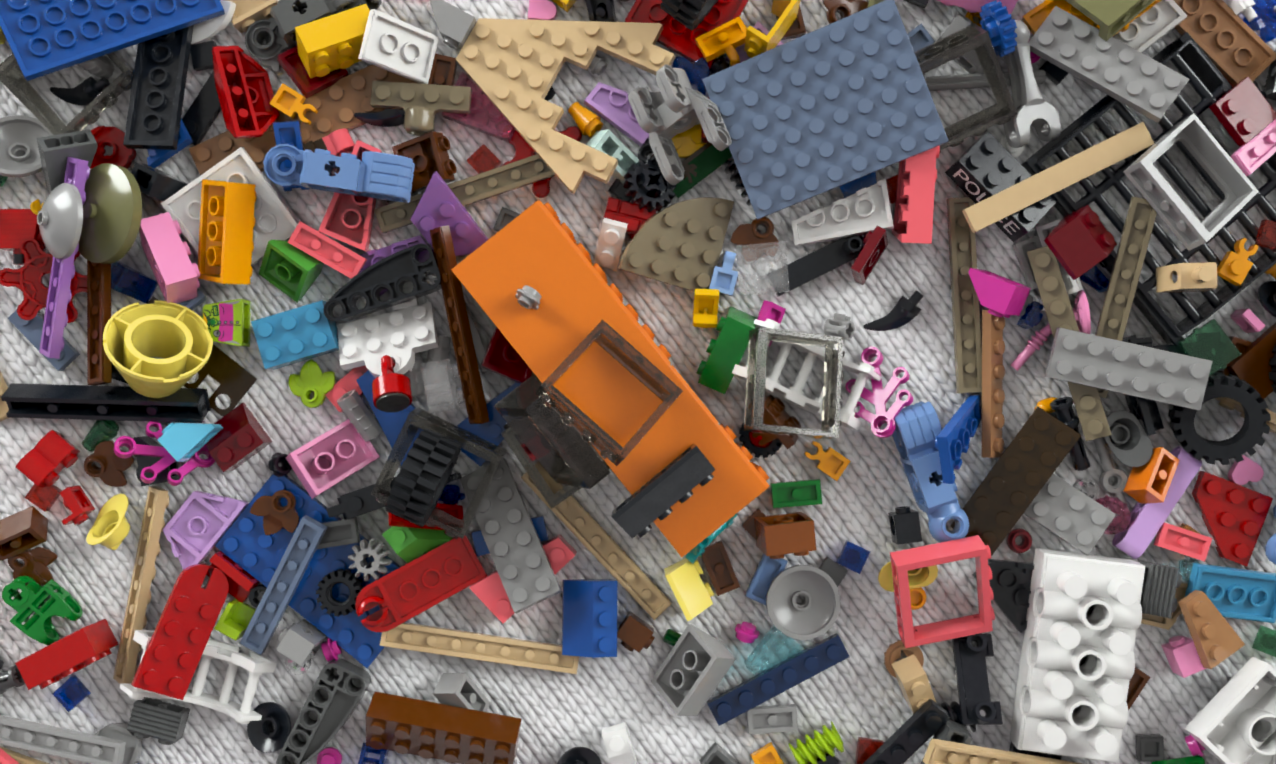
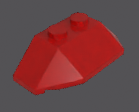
M239 46L212 47L215 87L226 128L236 139L262 137L279 118L278 109L269 104L274 94L268 72L253 58L245 54L244 50Z

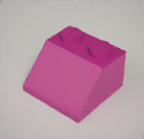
M970 268L968 273L980 304L989 308L988 313L1001 318L1002 316L1010 318L1011 315H1020L1030 293V287L987 270Z

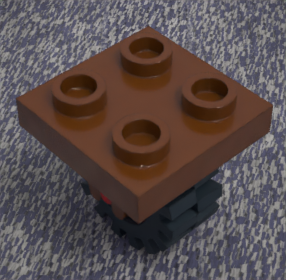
M767 396L755 410L756 412L746 418L739 430V434H741L739 441L743 442V445L749 450L750 454L754 453L757 458L760 455H763V458H767L770 454L771 456L774 455L782 444L789 449L796 443L802 432L799 421L794 416L790 417L784 410V403L778 397Z

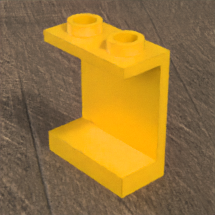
M773 0L771 13L778 16L779 19L767 36L749 25L746 31L744 51L750 58L771 50L778 45L797 18L801 0Z

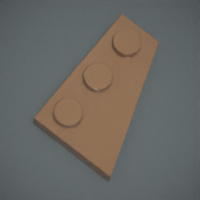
M1194 590L1178 602L1204 668L1213 669L1245 645L1203 591Z

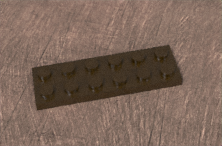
M1037 406L962 508L968 516L970 525L968 534L965 537L979 535L983 543L989 546L992 556L1081 435ZM953 521L950 525V527H952L953 529L955 527V521Z

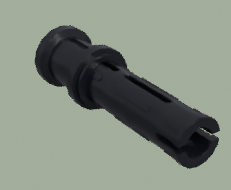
M1062 397L1052 401L1050 406L1052 410H1055L1057 419L1079 433L1078 425L1080 421L1078 416H1075L1072 407L1073 399L1071 397ZM1080 437L1069 451L1074 469L1078 471L1086 470L1090 467L1083 441Z

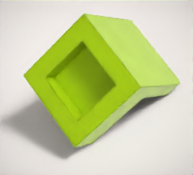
M235 599L227 604L214 629L236 641L243 637L256 609Z

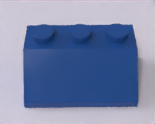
M563 580L562 655L592 658L617 657L616 580Z

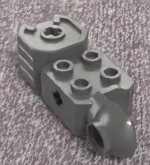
M280 0L270 10L272 18L255 21L249 26L245 33L246 48L251 55L258 59L267 60L274 58L281 52L297 46L295 27L363 4H367L369 10L377 9L382 1ZM271 37L269 44L263 45L264 39Z

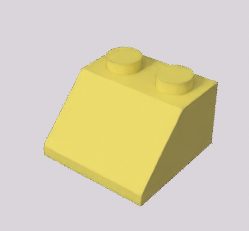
M685 558L664 568L666 579L687 621L692 620L713 604L711 597L714 596L709 582L703 583L700 577L704 572L698 560L692 564Z

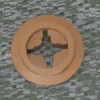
M902 640L889 644V648L884 653V664L888 672L896 678L892 664L901 658V650L906 656L914 654L923 667L924 657L918 646L905 648Z

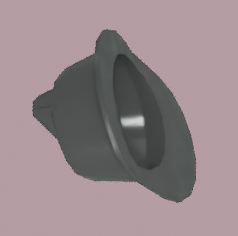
M1123 410L1112 412L1106 417L1112 435L1103 437L1105 444L1122 464L1128 467L1145 465L1153 454V445L1150 438L1134 414Z

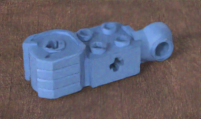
M279 144L272 147L266 153L263 161L267 177L273 183L281 186L298 185L335 193L396 202H410L415 164L408 157L365 151L362 154L361 161L354 154L341 153V157L332 155L331 151L324 149H315V153H313L312 150L305 149L304 151L289 144ZM284 160H291V169L287 172H282L280 169L281 163Z
M921 401L902 408L895 417L896 429L892 437L900 454V460L916 504L920 510L927 514L929 532L939 543L965 538L970 526L969 519L965 511L960 508L955 491H957L955 481L953 484L943 483L939 451L935 448L936 436L943 430L937 413L931 402L924 403ZM950 519H954V529L952 531H947V521Z

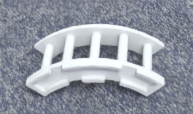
M755 319L753 324L764 330L750 364H746L745 367L735 364L732 374L753 386L756 383L765 388L764 392L778 397L780 400L814 415L818 412V414L830 418L829 421L859 431L862 422L854 417L855 412L853 411L867 379L870 378L880 382L881 376L874 372L875 368L863 362L858 365L815 348L779 328L780 324L774 320L766 319L764 322ZM774 336L783 341V344L769 375L763 376L759 373V366L771 338ZM794 347L807 353V356L794 386L788 389L779 384L778 377L791 348ZM816 358L833 366L819 398H816L814 401L803 396L804 392L802 390ZM844 369L858 374L845 407H842L841 410L829 407L830 403H828V400L841 370Z
M135 630L133 640L142 645L141 648L144 649L141 661L154 631ZM209 639L201 656L193 689H187L183 700L132 686V683H121L119 688L127 693L131 699L142 700L144 697L193 703L222 712L234 718L237 723L249 724L250 721H259L262 718V715L251 710L259 677L263 673H273L276 662L255 652H252L251 656L240 652L241 647ZM214 658L227 661L226 663L228 664L219 697L202 692L211 659ZM238 666L247 669L250 674L241 705L229 700Z

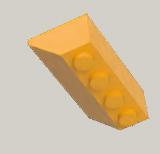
M202 179L198 248L200 277L198 279L222 284H250L253 272L251 258L254 250L252 240L253 228L255 226L254 205L257 199L256 185Z

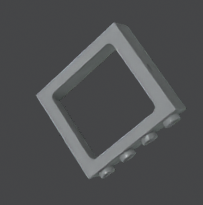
M1194 113L1174 125L1123 171L1188 251L1207 243L1259 192ZM1177 141L1183 143L1225 195L1224 200L1201 222L1152 164Z

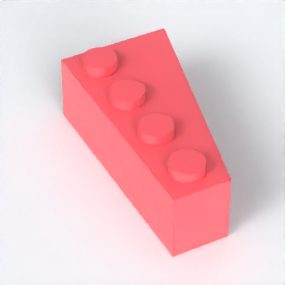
M357 140L351 154L357 155V158L362 161L363 152L373 151L382 153V151ZM334 193L318 231L364 252H368L376 198Z
M940 146L899 162L892 234L901 243L932 244L934 191L937 179L936 158L939 157Z
M561 534L542 544L554 574L559 572L577 553ZM497 570L469 587L502 624L515 613Z

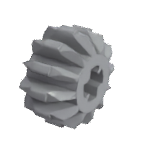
M375 538L370 539L369 544L363 539L360 541V546L354 545L352 547L355 554H350L348 559L355 561V563L349 566V569H358L355 577L358 578L364 573V581H369L371 576L374 580L380 578V573L386 574L388 572L385 566L390 565L392 560L385 558V556L391 554V551L386 550L383 552L384 542L376 546ZM373 556L374 561L367 563L366 558Z

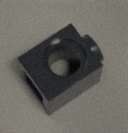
M910 506L895 508V512L888 513L892 542L898 545L922 541L917 511L910 510Z

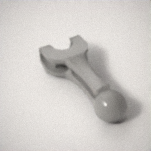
M1015 20L1017 26L1015 33L1017 37L1014 39L1017 42V46H1015L1014 52L1003 56L1007 64L1012 90V110L1006 116L1003 126L1009 146L1019 148L1030 140V125L1035 128L1040 140L1048 142L1055 141L1060 136L1061 124L1058 111L1053 105L1044 101L1035 80L1030 58V45L1028 44L1030 38L1029 28L1024 22Z

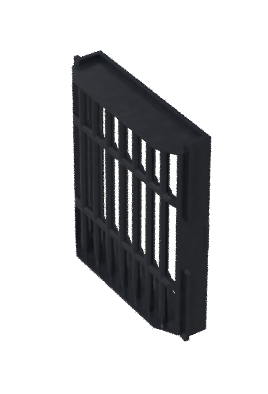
M1186 32L1152 59L1163 65L1170 60L1183 76L1190 79L1188 83L1201 97V101L1191 108L1182 95L1179 94L1173 103L1182 113V117L1172 124L1164 114L1158 123L1163 131L1153 141L1156 143L1174 125L1194 113L1223 147L1200 119L1199 115L1233 87L1188 32ZM1106 95L1065 128L1055 141H1049L1021 165L1033 176L1047 169L1042 162L1054 153L1061 162L1070 158V154L1063 146L1073 138L1084 150L1094 146L1083 132L1092 123L1098 127L1107 139L1117 135L1102 116L1111 107L1116 110L1129 128L1140 122L1125 104ZM1181 141L1175 142V145L1221 201H1223L1225 195L1183 143ZM1150 147L1125 158L1124 164L1117 170H1114L1111 166L1101 170L1106 177L1097 186L1088 177L1079 181V184L1086 191V195L1076 203L1064 189L1052 194L1057 200L1054 206L1065 217L1094 201L1122 235L1125 222L1102 194L1114 186L1130 205L1131 198L1136 196L1121 179L1125 176L1123 171ZM1276 152L1258 167L1267 177V183L1261 188H1257L1259 192L1207 243L1190 251L1186 248L1181 252L1155 220L1152 234L1172 257L1171 261L1165 266L1190 263L1188 259L1199 251L1207 262H1216L1218 268L1221 260L1208 246V243L1218 235L1230 251L1235 252L1234 244L1236 239L1227 230V227L1236 220L1239 221L1264 252L1256 261L1248 257L1247 260L1251 261L1253 265L1241 285L1235 286L1221 278L1226 285L1215 293L1213 290L1201 292L1207 301L1197 309L1183 292H1169L1187 314V317L1175 326L1148 293L1156 286V268L1161 266L1147 250L1144 263L1151 270L1152 276L1143 284L1138 281L1133 303L1167 344L1180 345L1185 341L1182 335L1208 319L1276 263V244L1273 246L1246 214L1249 209L1257 204L1276 227V210L1265 198L1271 191L1276 189ZM1163 153L1157 159V162L1202 217L1205 218L1212 210L1167 155ZM1112 250L1108 257L1099 262L1110 275L1117 254L1114 250Z

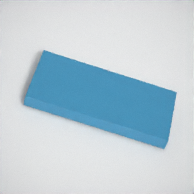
M1198 563L1193 564L1185 597L1194 590L1203 591L1223 617L1275 623L1276 573Z

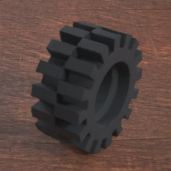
M349 569L334 570L322 578L323 580L318 584L319 589L316 590V594H319L317 603H322V606H320L322 610L327 609V614L331 615L334 613V616L339 617L340 615L345 616L356 609V598L365 587H362V578L359 580L355 577V573H351ZM343 583L349 588L350 595L346 601L340 602L333 597L332 588L335 584Z

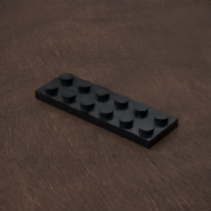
M194 25L138 44L123 142L126 148L177 150Z

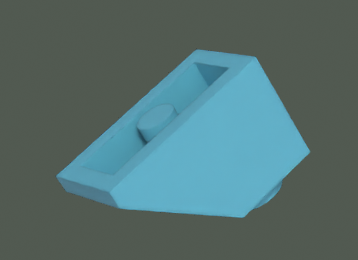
M171 423L162 430L163 435L158 441L177 462H186L221 431L223 427L220 424Z

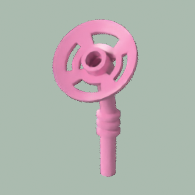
M1081 290L1076 295L1074 308L1072 309L1079 331L1090 334L1091 319L1088 299L1085 291ZM1049 324L1040 331H1036V335L1031 336L1032 340L1027 341L1028 345L1011 363L1014 369L1018 371L1036 350L1041 349L1039 346L1044 345L1043 341L1047 342V337L1052 334Z

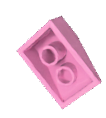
M348 419L291 452L286 457V460L311 499L375 461L380 456L370 440L365 442Z

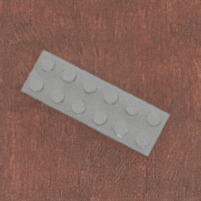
M1057 6L1054 7L1028 42L1030 51L1157 123H1159L1190 80L1114 37L1107 41L1099 37V29Z
M1057 328L1045 377L1200 411L1213 361L1069 329Z
M503 457L463 476L460 481L513 611L517 614L562 592L506 459Z

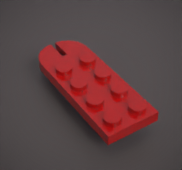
M462 533L365 586L356 598V613L360 616L379 605L380 610L360 621L371 631L386 632L487 577V574L465 533Z
M195 564L187 567L180 573L132 681V686L176 699H184L228 594V580L222 571L206 564ZM207 572H209L210 576L206 586L201 587Z

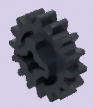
M648 159L645 164L642 160H639L637 164L633 163L623 177L626 179L623 187L628 188L625 195L632 196L631 203L638 202L640 210L646 206L648 212H652L654 208L659 212L663 207L666 208L675 196L673 190L676 188V185H671L665 180L658 163L652 165L651 159Z

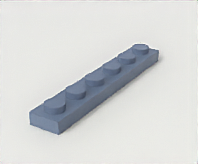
M307 515L302 517L240 641L241 645L259 655L265 652L328 528L327 526Z

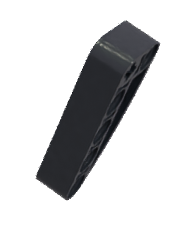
M417 244L392 254L366 268L349 280L326 302L323 308L325 317L331 321L343 323L439 291L441 289V275L434 250L426 244ZM423 250H427L430 255L426 262H420L418 259L420 252ZM431 274L437 277V280H433L435 283L434 285H431L426 281L430 279L429 275ZM408 281H412L414 286L412 292L405 294L403 292V285ZM388 289L390 297L387 301L382 302L379 297L380 292ZM360 297H365L366 306L359 310L356 302ZM336 305H341L343 310L339 317H334L333 308Z

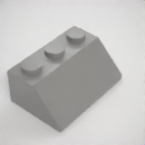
M688 624L651 682L678 716H697L736 658L722 642L694 625Z

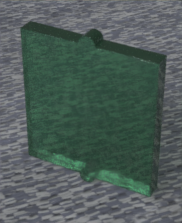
M1212 319L1200 328L1193 329L1192 334L1179 342L1188 356L1213 361L1209 376L1219 369H1225L1228 363L1241 355L1215 319Z

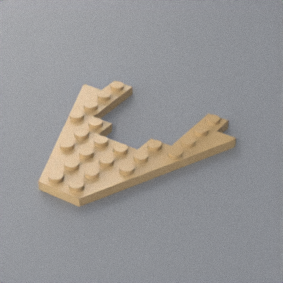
M479 18L456 57V61L565 187L574 194L585 174L607 184L618 165V159L555 131L564 110L562 107L545 100V97L565 61L588 70L599 50L656 75V72L665 64L671 66L675 57L674 53L655 45L663 31V25L660 23Z

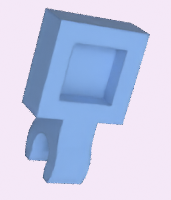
M726 251L722 267L714 266L709 289L719 290V293L733 296L739 273L732 270L736 253Z

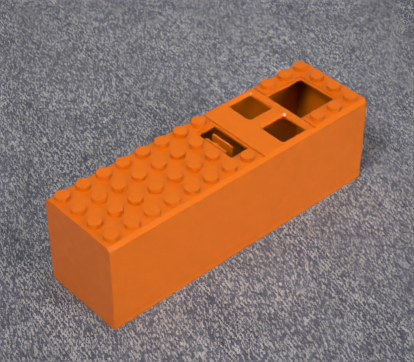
M538 200L451 270L631 495L693 444L716 469L712 472L714 477L704 486L700 484L695 486L691 490L694 494L681 504L678 500L672 505L671 509L673 511L661 521L657 518L653 521L679 555L683 557L768 489L769 484L766 481L769 479V476L761 466L750 462L753 456L744 445L740 447L738 443L733 441L737 438L728 425L724 427L722 423L718 424L719 422L675 367L671 366V362L668 360L671 354L663 344L657 346L654 343V333L646 324L641 326L638 323V313L630 304L625 306L622 303V293L613 283L610 286L607 284L605 272L597 263L592 265L589 252L581 243H576L574 234L564 222L560 223L561 221L548 202L543 205ZM526 285L538 291L542 296L538 310L533 308L526 309L521 306L515 296L517 289H522Z

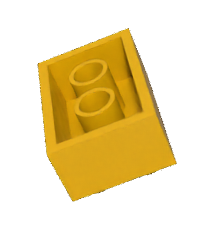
M367 4L295 27L298 55L310 79L316 76H326L331 71L339 68L346 69L354 63L362 61L358 58L370 12Z

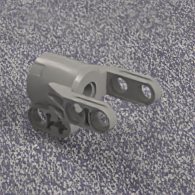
M665 64L656 72V82L660 92H650L647 86L645 88L638 86L628 94V99L640 127L649 133V144L662 175L669 184L676 185L684 179L685 170L671 138L689 130L700 122L707 140L720 151L725 150L732 144V140L717 105L698 90H693L685 70L682 68H672L670 65Z

